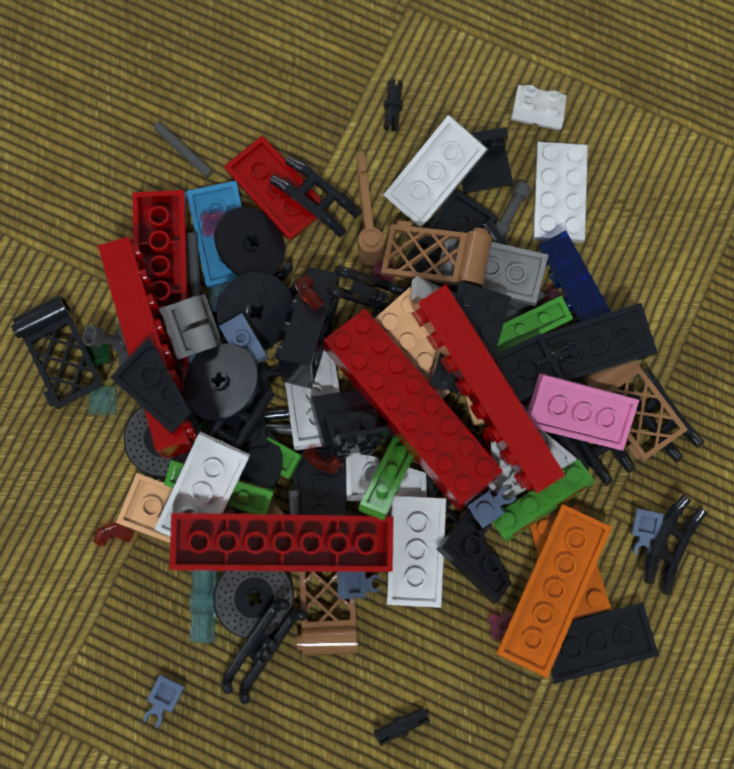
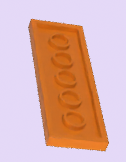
M564 504L560 506L497 649V655L548 678L612 529L611 526Z

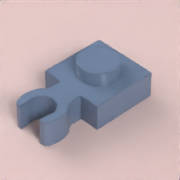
M509 484L504 485L496 496L489 490L467 506L482 528L506 512L502 507L503 504H510L517 498V495H514L512 498L504 496V490L510 487Z
M635 509L631 535L638 536V541L633 546V553L637 555L640 546H646V557L652 549L650 540H656L659 534L663 513Z
M338 572V599L366 598V592H379L380 588H373L372 581L374 578H380V576L366 575L365 572Z
M159 675L147 701L154 705L151 710L146 712L143 719L144 722L148 721L151 714H155L158 717L155 727L161 726L164 720V711L167 710L171 713L174 711L185 686L163 675Z

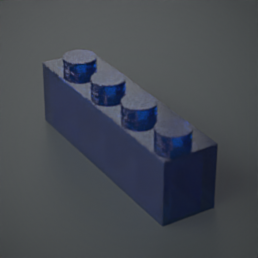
M566 230L538 245L542 251L540 253L549 255L546 267L549 265L554 273L550 276L556 289L562 287L566 295L563 299L569 311L574 310L579 318L574 321L575 324L611 312Z

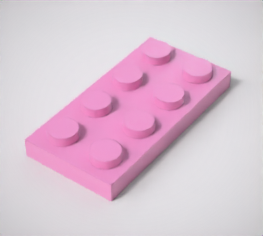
M539 373L527 414L538 430L623 451L639 400Z

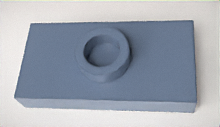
M243 314L219 326L228 343L241 346L254 357L257 364L268 359Z

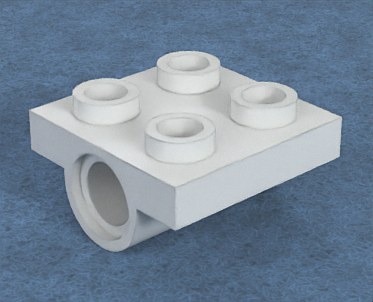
M518 85L511 120L530 125L536 123L539 127L559 131L564 121L567 95L553 90H540L531 85Z

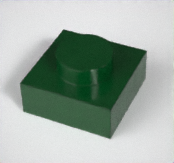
M102 344L98 348L86 346L96 366L113 363L110 345Z

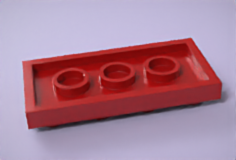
M262 135L227 163L224 169L259 209L271 219L288 241L291 242L318 218L294 199L281 192L280 189L270 184L271 177L277 175L281 179L290 182L298 190L304 180L294 169L286 165L285 159ZM312 189L306 195L316 205L322 201Z

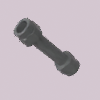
M524 182L517 183L512 192L513 198L501 221H497L495 225L502 236L505 235L507 237L511 229L509 226L521 202L526 201L531 187Z

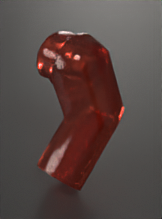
M303 275L300 279L296 280L295 288L301 298L316 311L325 301L311 289L314 284L313 279L309 275Z
M308 448L303 454L304 459L314 468L326 473L335 474L342 467V462L339 459L330 457L326 461L313 448Z
M112 522L98 527L94 532L93 541L97 546H105L108 540L116 537L130 543L135 531Z

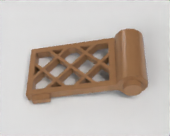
M362 153L357 154V181L363 222V231L358 236V259L363 266L374 268L383 260L384 236L380 230L373 227L365 154Z
M397 220L396 225L391 224L381 269L382 275L409 279L419 276L427 281L457 284L461 281L483 288L493 238L486 229L474 228L473 231L464 233L412 227V222ZM396 232L407 233L411 240L399 248L394 242ZM425 236H432L436 243L424 251L417 241ZM450 239L460 240L459 247L450 254L443 246ZM415 244L421 253L408 261L402 252ZM440 247L446 257L434 265L427 255ZM400 254L406 264L398 270L389 269L390 261ZM425 257L431 267L423 273L416 272L412 266ZM451 261L455 267L453 277L441 275L438 268Z
M637 361L582 378L583 381L580 384L621 393L625 396L628 394L643 397L641 411L635 412V414L640 415L638 430L630 429L627 438L631 443L627 448L636 460L641 457L645 461L688 430ZM636 375H639L645 383L643 393L628 391L629 380ZM625 384V390L618 389ZM647 387L650 389L653 395L647 394ZM646 397L659 401L661 404L659 414L644 412ZM663 409L666 410L669 416L663 415ZM643 416L659 418L656 433L641 431ZM662 419L673 420L679 430L672 435L660 434ZM630 432H632V433H637L636 440L634 439V437L631 435ZM640 434L656 436L654 448L647 453L639 445ZM659 437L667 438L658 444Z
M305 571L300 572L301 609L307 613L315 603L326 614L319 622H307V618L301 621L302 634H296L297 651H302L303 656L358 653L355 598L350 599V604L345 599H338L329 610L317 601L327 589L338 598V593L330 587L338 578V572L328 583L316 574L318 571H308L311 574L307 578ZM313 576L324 585V588L315 597L306 591V584ZM306 596L312 600L308 605L306 603ZM342 602L350 609V620H338L331 613ZM329 616L334 621H325V619Z

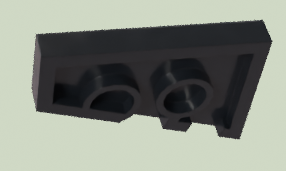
M150 337L110 377L172 435L192 415Z
M468 508L462 512L436 550L494 604L500 601L512 582L496 554L491 553L484 541L486 536L482 530H478L472 520L474 516Z

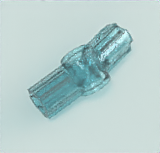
M192 570V589L189 596V611L192 613L190 627L191 643H215L216 613L213 606V592L217 580L216 571Z

